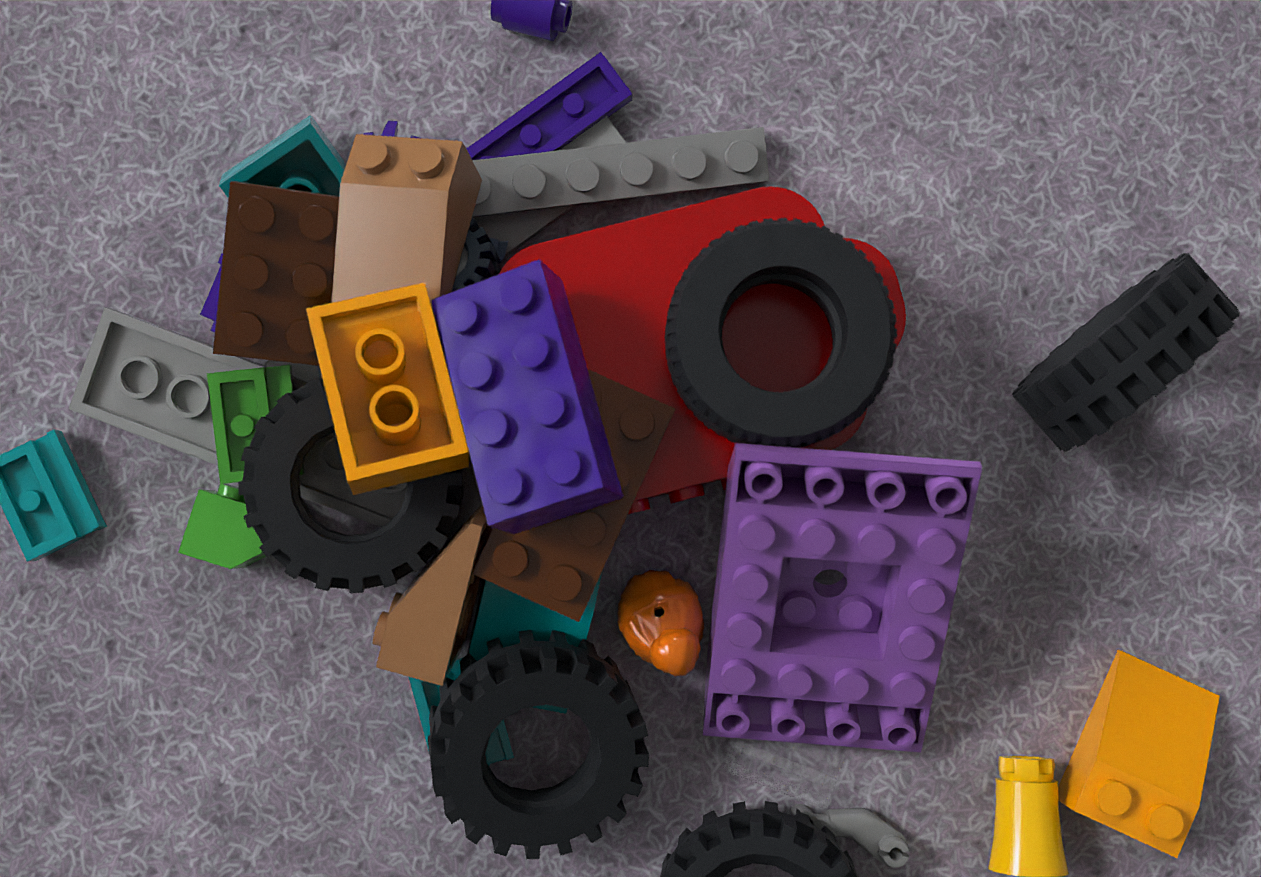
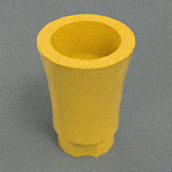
M999 756L998 768L1000 778H995L994 836L988 869L997 873L1025 877L1067 876L1069 872L1062 843L1058 781L1053 780L1055 773L1054 759L1037 756Z

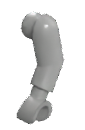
M795 804L790 809L794 816L796 815V809H799L801 813L809 815L810 823L820 830L826 826L834 833L835 837H850L888 867L898 868L908 861L909 855L906 852H909L910 849L905 837L865 808L826 809L825 813L814 814L804 804Z

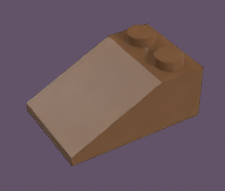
M355 135L340 183L332 303L425 282L433 311L431 300L451 293L482 178L463 141Z
M483 504L474 511L441 550L420 571L404 594L398 592L395 594L389 613L384 611L381 613L373 636V644L381 646L376 668L443 686L467 638L481 582V577L472 573L493 527L488 526Z

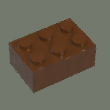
M230 181L213 354L320 366L306 308L332 303L339 196Z

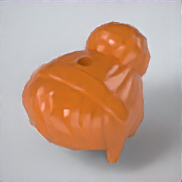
M648 570L642 575H634L627 582L618 603L619 630L622 632L630 648L642 660L653 664L664 673H669L675 677L686 676L694 669L695 663L699 658L700 642L704 634L703 613L696 591L689 582L683 581L680 578L674 579L666 570ZM658 609L664 611V614L660 617L655 616V612Z

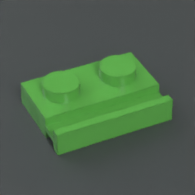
M292 365L207 373L220 484L236 483L243 480L245 461H241L244 447H249L256 432L254 426L261 417H265L276 406L277 400L280 397L295 391ZM304 465L302 466L300 475L305 474Z

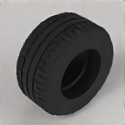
M778 218V220L763 219V222L760 223L756 220L746 226H737L732 232L728 230L720 238L711 241L707 248L704 247L698 253V256L689 263L688 268L684 270L674 290L668 309L665 327V351L667 366L672 376L673 384L677 388V393L684 400L687 408L694 413L693 415L698 420H701L709 430L712 429L715 431V434L725 437L733 443L801 448L827 439L855 422L857 418L861 417L866 409L875 401L876 395L880 394L883 384L890 374L888 369L893 365V354L897 346L894 343V339L897 338V329H895L896 314H893L892 311L894 305L892 300H889L888 295L890 293L888 287L882 283L883 277L875 271L876 267L873 262H868L865 258L866 254L862 250L858 251L855 248L856 245L850 240L847 242L842 239L843 235L837 232L834 234L825 226L820 228L813 222L803 223L802 220L795 218L793 221H788L787 218ZM764 284H781L793 287L812 298L827 317L833 340L831 354L823 371L806 386L787 392L762 390L746 382L731 367L723 348V323L731 305L751 288Z

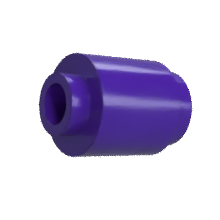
M491 0L490 14L492 21L502 23L504 30L554 41L558 32L566 33L572 16L573 4L571 0Z

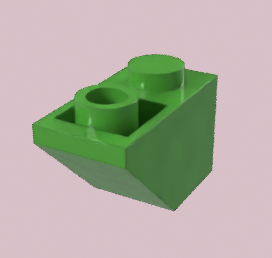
M220 484L218 491L198 490L178 553L228 569L245 568L266 557L259 548L262 542L254 528L248 529L243 516L247 514L244 495H239L238 487Z

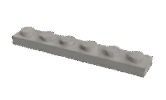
M764 127L472 160L482 178L472 217L767 182L770 180Z

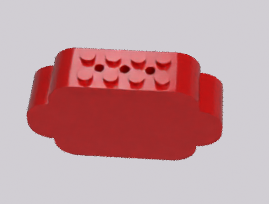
M769 186L707 200L528 246L512 256L501 269L499 274L540 259L563 281L587 369L675 408L628 515L651 509L649 498L668 494L672 504L705 495L704 484L721 480L723 490H726L728 466L736 443L715 434V431L712 429L709 430L701 420H698L693 415L694 413L687 408L684 400L677 393V388L673 384L672 376L667 366L665 351V327L668 309L674 290L684 270L688 268L689 263L698 256V253L704 247L707 248L711 241L720 238L728 230L732 232L735 227L740 225L746 226L756 220L760 223L763 222V219L778 220V218H787L788 221H793L795 218L802 220L803 223L808 221L816 223V226L820 228L825 226L816 208L800 194L786 188ZM842 238L847 242L850 240L854 243L858 251L862 250L866 254L865 258L868 262L872 261L876 267L875 271L883 277L882 283L888 287L890 293L888 297L894 305L892 311L893 314H896L895 329H897V338L894 339V343L898 346L905 330L906 309L893 266L872 245L857 239ZM781 284L759 285L743 293L729 308L722 329L723 348L731 367L749 384L772 392L792 391L811 383L826 366L833 344L829 322L819 305L802 291ZM867 409L861 417L837 434L801 448L833 450L841 446L860 428Z

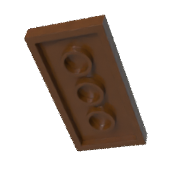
M589 369L587 370L624 498L516 534L493 528L472 573L577 622L580 621L675 411V408Z

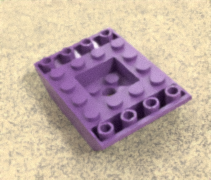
M736 443L728 466L709 631L703 736L921 752L980 481L981 463L975 461ZM829 569L837 570L844 574L840 581L830 585L821 584L814 579L820 572Z

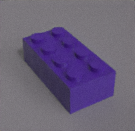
M539 259L432 299L431 303L488 526L516 534L624 498L562 279Z

